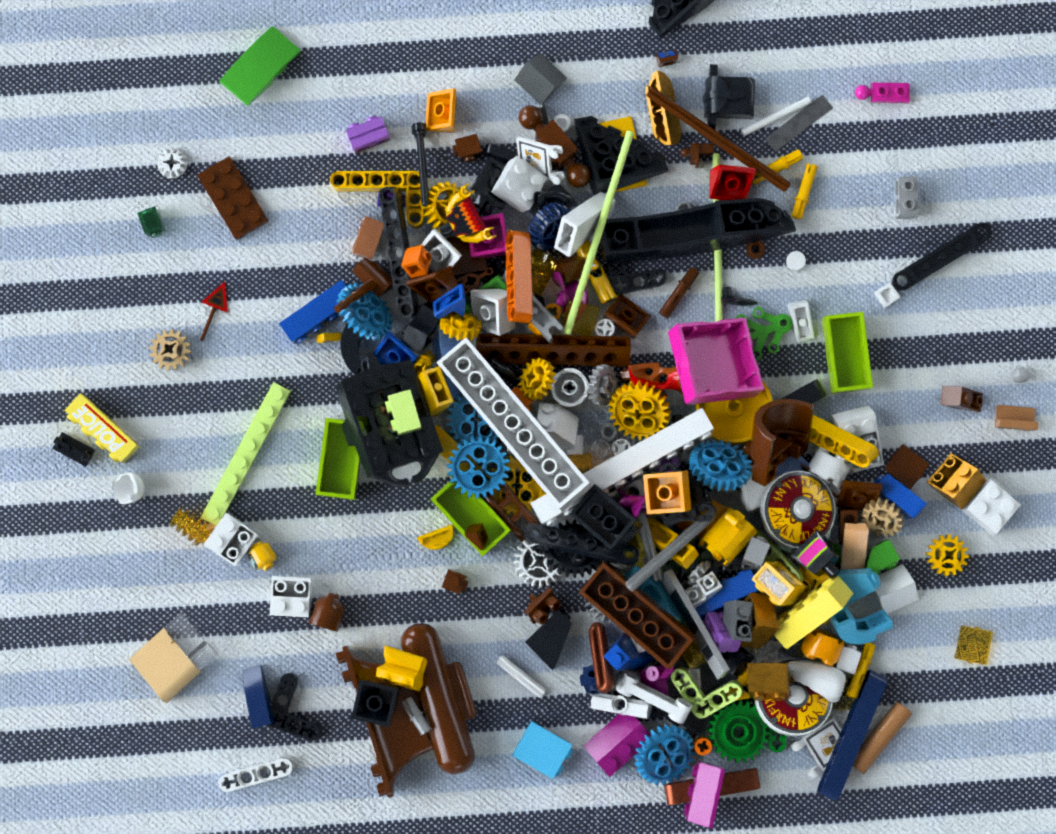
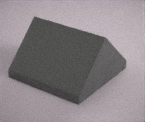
M539 53L526 62L514 81L539 104H543L567 80V77Z

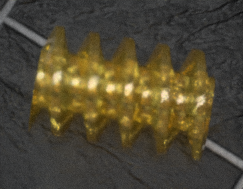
M182 506L172 517L170 527L176 526L177 532L183 530L182 536L189 535V541L195 539L194 545L204 544L214 531V528L206 530L208 524L206 523L201 526L202 519L194 521L196 515L193 514L189 517L190 510L187 509L182 512Z

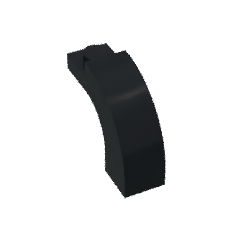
M347 323L341 336V354L349 370L356 375L362 371L359 344L363 337H360L358 331L354 333L353 327L348 328L349 323Z

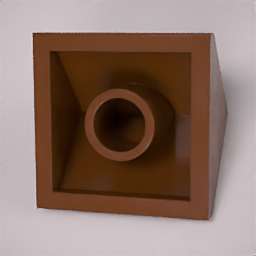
M451 266L428 272L426 275L414 277L406 281L408 287L430 303L458 286Z
M620 294L606 311L603 318L611 320L614 326L632 339H635L651 315Z

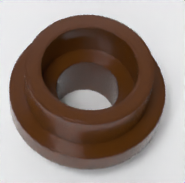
M761 241L749 243L746 247V252L749 257L759 259L765 253V245ZM752 247H758L759 252L754 253Z

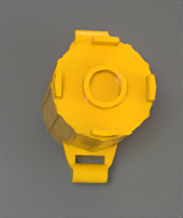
M729 507L704 535L699 544L703 546L706 543L708 545L706 549L713 554L712 556L719 562L723 558L725 560L723 564L727 567L758 531L745 520V516L737 509L734 511Z

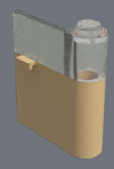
M181 612L129 660L159 698L168 703L219 656L218 651L220 649L213 642L208 643Z

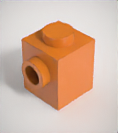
M423 245L407 248L401 266L410 278L428 274L432 257Z

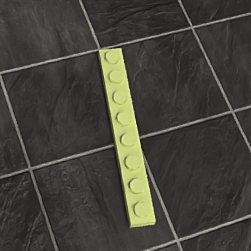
M273 382L200 518L215 526L221 521L289 397L290 390Z

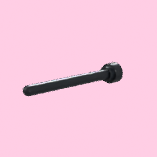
M417 122L412 124L411 129L417 143L422 206L427 207L429 205L424 147L427 126L425 123Z

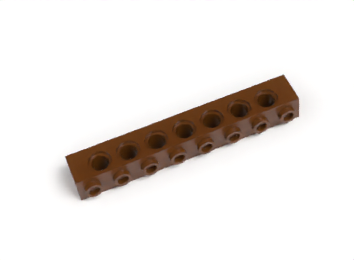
M480 333L476 341V350L488 363L491 362L487 359L492 356L503 364L526 365V363L532 364V359L537 360L541 358L550 362V365L601 366V364L628 367L630 365V337L551 335L553 342L549 343L543 335L502 334L499 336L493 333Z

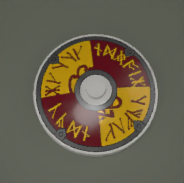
M790 471L783 473L768 484L762 495L760 514L766 531L776 542L789 548H799L816 530L827 536L835 519V501L831 490L821 478L810 472Z
M786 658L776 661L775 663L788 664V662L790 661H797L800 659ZM791 675L790 699H785L784 701H775L767 698L763 701L755 700L757 711L762 720L771 729L786 736H804L814 732L827 720L833 702H829L808 686L795 682Z

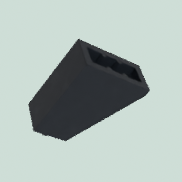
M557 610L525 641L551 670L557 664L572 625L569 621L571 616L565 610L562 612Z

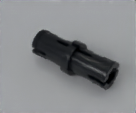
M492 356L487 359L493 363V365H489L498 373L499 377L506 378L515 385L521 382L515 377L519 378L522 374L511 369L510 365L507 363L503 364Z

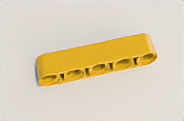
M813 415L810 442L862 468L869 466L878 457V449L873 444Z

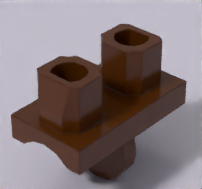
M548 587L537 597L533 594L528 597L531 603L524 612L529 617L531 623L535 624L537 622L543 625L548 620L546 612L549 609L557 611L561 604L553 590Z

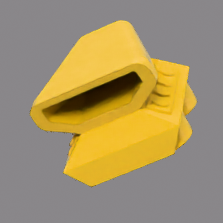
M384 646L386 663L377 667L376 677L394 685L420 691L423 686V674L427 665V659Z

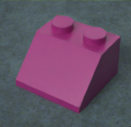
M503 213L481 217L486 228L494 227V229L490 230V234L497 236L478 243H469L471 258H493L506 255L505 240L507 228Z

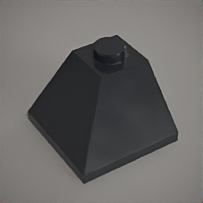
M360 679L351 719L390 727L397 707L401 686Z

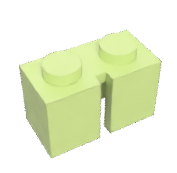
M411 390L388 395V401L385 402L387 412H391L393 420L390 421L393 432L397 431L399 436L420 430L421 424Z

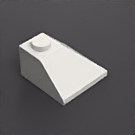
M435 228L421 244L432 257L429 266L432 271L448 266L453 267L462 256Z

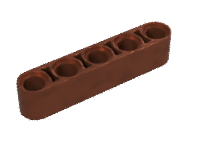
M750 768L724 773L720 796L760 789L758 769ZM694 779L665 784L667 805L689 802L688 788L690 784H693Z

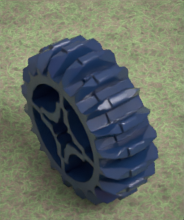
M557 202L554 204L549 203L548 206L544 205L542 210H538V213L533 215V220L529 221L530 226L526 229L528 230L527 233L530 234L531 244L537 250L544 252L548 250L553 251L561 219L570 212L569 208Z

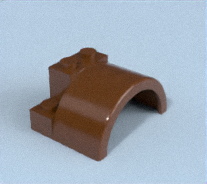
M780 399L768 402L756 411L751 442H747L743 449L744 455H748V460L752 461L753 481L766 486L776 478L777 467L790 456L798 459L808 450L815 405L801 400ZM779 434H788L785 439L779 436Z

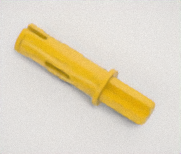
M797 149L784 157L780 156V159L769 164L768 167L776 173L784 169L788 170L789 166L802 160L803 155ZM755 172L754 178L756 179L752 183L755 186L764 181L765 178Z
M809 163L806 164L798 195L794 198L795 204L791 214L792 218L802 219L806 204L809 203V194L818 166L814 164L812 166Z
M873 643L864 644L855 674H853L846 692L848 697L858 698L868 667L872 665L870 661L876 648Z

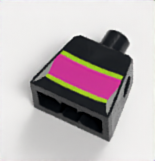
M818 530L791 555L793 559L819 577L826 573L833 579L840 572L834 565L839 556L826 536Z

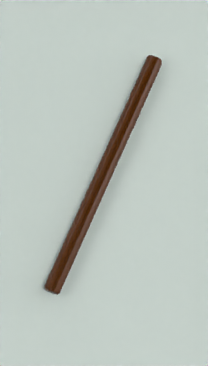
M654 87L649 89L646 94L648 98L749 168H755L756 173L783 192L788 190L791 185L788 180Z

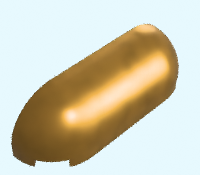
M661 71L654 72L651 75L653 77L649 85L646 86V94L651 87H654L676 102L674 88L669 77ZM646 96L654 137L664 145L679 143L681 139L680 119Z

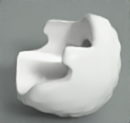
M135 473L121 474L113 482L115 496L121 504L134 503L141 499L144 494V483L140 476Z

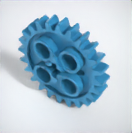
M357 282L353 285L350 283L338 294L337 302L339 303L347 298L363 283L360 285ZM369 291L339 313V315L345 317L343 322L349 323L348 328L353 327L354 333L358 331L360 337L362 338L365 335L367 340L370 338L373 341L377 338L381 339L389 332L393 323L390 319L393 315L388 313L390 308L385 306L387 302L382 301V296L378 298L372 291Z
M457 395L459 402L454 401L452 403L455 407L448 408L452 415L446 416V418L451 419L447 426L453 427L449 433L456 434L453 440L460 439L459 444L463 445L464 439L470 443L472 436L475 441H478V437L481 436L482 441L489 437L490 444L493 441H496V444H498V435L492 428L488 436L483 434L482 427L488 425V423L480 414L479 418H482V422L478 423V436H475L477 422L474 421V417L478 416V412L474 408L472 414H467L465 406L471 403L465 396ZM465 423H469L472 426V431L469 434L463 430Z
M472 436L470 443L464 439V446L457 444L459 450H452L455 456L448 457V460L453 462L447 465V468L452 469V471L447 473L448 476H454L450 483H457L455 490L460 487L462 488L461 495L467 491L468 498L475 494L478 500L479 494H482L483 498L486 499V493L488 492L491 496H494V489L500 492L499 484L505 486V482L502 479L509 478L504 473L510 471V467L505 466L509 463V460L503 459L507 453H500L502 446L496 448V441L490 444L489 437L482 441L481 436H479L478 441H475ZM482 450L485 455L483 458L478 459L474 456V452ZM466 455H470L478 466L483 465L482 471L491 478L490 481L485 478L480 470L475 471V465ZM461 463H468L470 469L466 472L461 471L459 468ZM495 464L498 470L495 473H490L487 470V466ZM475 477H481L483 484L475 486L472 480Z
M713 439L712 443L706 440L705 444L700 442L698 447L695 446L694 450L691 451L688 464H690L689 470H693L692 476H697V481L703 480V485L710 484V489L715 486L718 491L724 488L728 492L729 487L735 491L736 487L742 488L743 484H747L752 473V461L748 460V455H743L744 450H737V445L731 447V442L724 444L723 440H721L720 443H717Z
M665 724L663 730L658 726L657 732L650 730L651 736L644 735L646 741L639 742L642 747L636 748L639 754L634 756L637 760L635 762V765L638 767L637 771L643 779L647 780L650 784L654 782L657 786L660 782L664 786L667 780L672 784L674 777L679 780V774L685 775L684 769L691 768L688 762H693L694 760L690 756L695 755V752L692 750L694 748L693 739L680 726L676 727L672 724L669 727ZM659 743L660 746L664 749V753L660 750L658 746ZM666 757L670 760L672 764L671 767L670 764L666 761Z

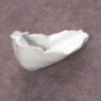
M800 659L788 662L789 673L795 682L808 686L829 702L835 703L840 700L846 683V676L841 670L812 660Z

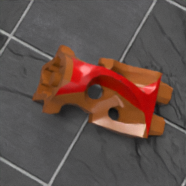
M661 362L628 365V369L620 371L622 381L630 380L634 385L640 381L642 386L648 382L649 388L655 385V389L661 390V397H667L664 389L676 390L683 395L676 366L666 368L661 366ZM649 368L653 370L651 375L646 373V370ZM662 374L667 375V379L664 383L659 381V378Z

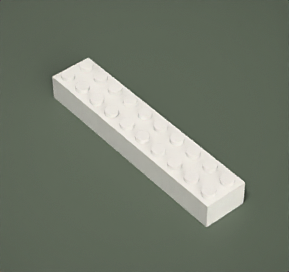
M467 338L463 339L436 362L562 512L592 488L588 480Z
M703 408L585 472L583 476L592 486L596 484L605 493L609 494V490L613 487L618 489L626 485V480L630 478L635 480L641 477L644 470L649 468L651 471L659 467L660 461L664 459L669 461L675 458L678 451L683 449L685 452L693 448L696 441L704 442L711 438L714 428ZM586 493L563 512L547 494L530 504L541 524L550 527L559 522V517L563 515L565 518L570 516L571 511Z

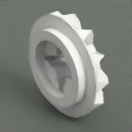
M171 148L165 149L164 152L159 154L157 166L163 176L178 178L185 173L188 161L181 150ZM173 156L174 161L178 163L173 165L171 171L170 165L166 164L165 162L171 161V158Z
M708 560L705 562L701 561L695 570H692L687 576L688 581L686 583L694 585L696 580L701 578L708 570L710 562Z

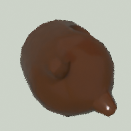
M328 593L327 596L319 598L315 602L314 612L310 616L308 623L338 632L344 615V606L339 601V595Z

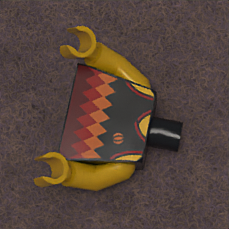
M468 183L451 198L446 207L445 214L448 222L438 228L443 237L454 232L457 239L460 238L463 242L478 243L486 239H493L497 236L490 234V230L494 229V227L486 228L470 197L475 191H467V186L470 185Z

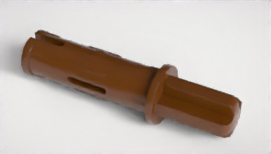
M690 267L682 280L678 281L679 284L660 309L659 314L667 319L669 318L685 293L691 290L690 286L699 275L697 269Z

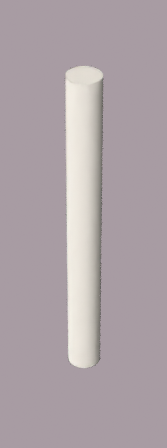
M806 97L741 129L743 136L811 104V99Z

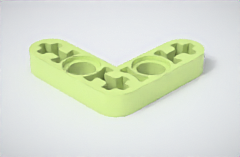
M676 667L671 674L672 682L683 699L692 704L691 711L698 718H705L737 700L743 693L742 684L737 680H732L704 695L686 667ZM678 673H679V674H682V673H683V674L685 675V676L683 677V679H682V678H679V679H678V678L676 677V676L678 675ZM731 686L733 688L737 687L738 690L736 693L732 692L728 696L726 695V693L730 691ZM686 689H695L696 696H688L686 693ZM720 695L723 703L716 704L713 701V696ZM709 702V706L704 712L698 710L699 705L703 707Z

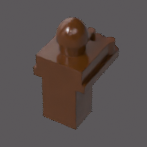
M691 143L690 149L683 148L680 154L683 157L690 156V165H695V168H699V156L713 155L714 143Z

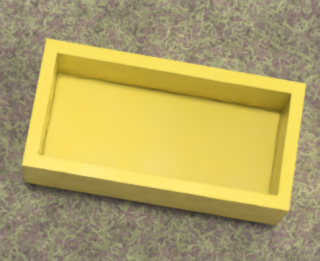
M839 576L834 579L828 578L821 584L822 587L813 589L805 600L801 598L793 605L794 607L791 610L787 609L780 615L778 619L779 629L774 633V636L786 650L844 608L854 593Z

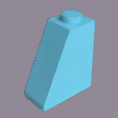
M871 568L839 570L840 572L837 575L854 593L845 606L875 591L881 585L879 576Z

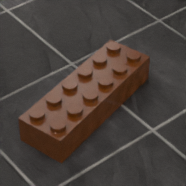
M603 562L579 593L668 670L672 669L695 642L697 637L639 587L634 591L629 590L625 584L629 579L610 562Z

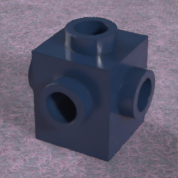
M593 665L583 667V674L580 675L581 686H584L586 693L599 694L600 691L597 690Z

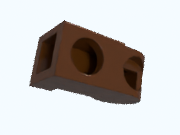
M838 508V541L841 545H843L845 523L858 524L857 509Z

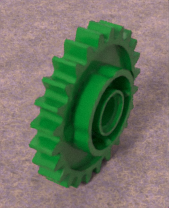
M738 700L736 705L733 701L730 703V706L726 705L723 709H719L718 714L712 713L711 715L714 717V720H708L712 727L707 728V730L712 732V734L707 736V738L713 739V742H711L712 747L716 746L714 752H721L720 757L724 758L727 756V761L729 762L733 758L736 763L739 762L740 758L744 763H746L747 757L754 760L753 754L760 755L758 750L760 748L765 750L762 743L768 742L765 739V735L770 733L765 731V728L769 726L764 723L758 711H755L756 705L753 704L749 707L748 701L744 705L741 700ZM741 726L743 729L742 734L735 736L734 729Z

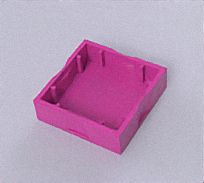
M746 318L724 319L717 322L679 323L668 332L686 405L754 398L764 390L759 367L753 354L752 340Z

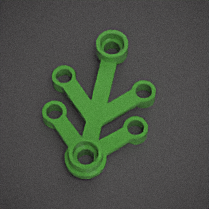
M756 307L752 311V316L755 319L762 318L772 323L768 326L748 320L743 314L736 316V318H746L748 328L754 330V332L750 333L751 340L758 338L753 352L759 354V358L755 359L756 361L761 359V351L768 334L776 331L772 342L767 346V350L770 354H775L779 351V342L783 333L788 332L793 325L791 317L787 314L774 316L764 312L761 307ZM755 310H760L761 316H756ZM785 320L786 326H781L780 321ZM770 345H775L776 351H771Z

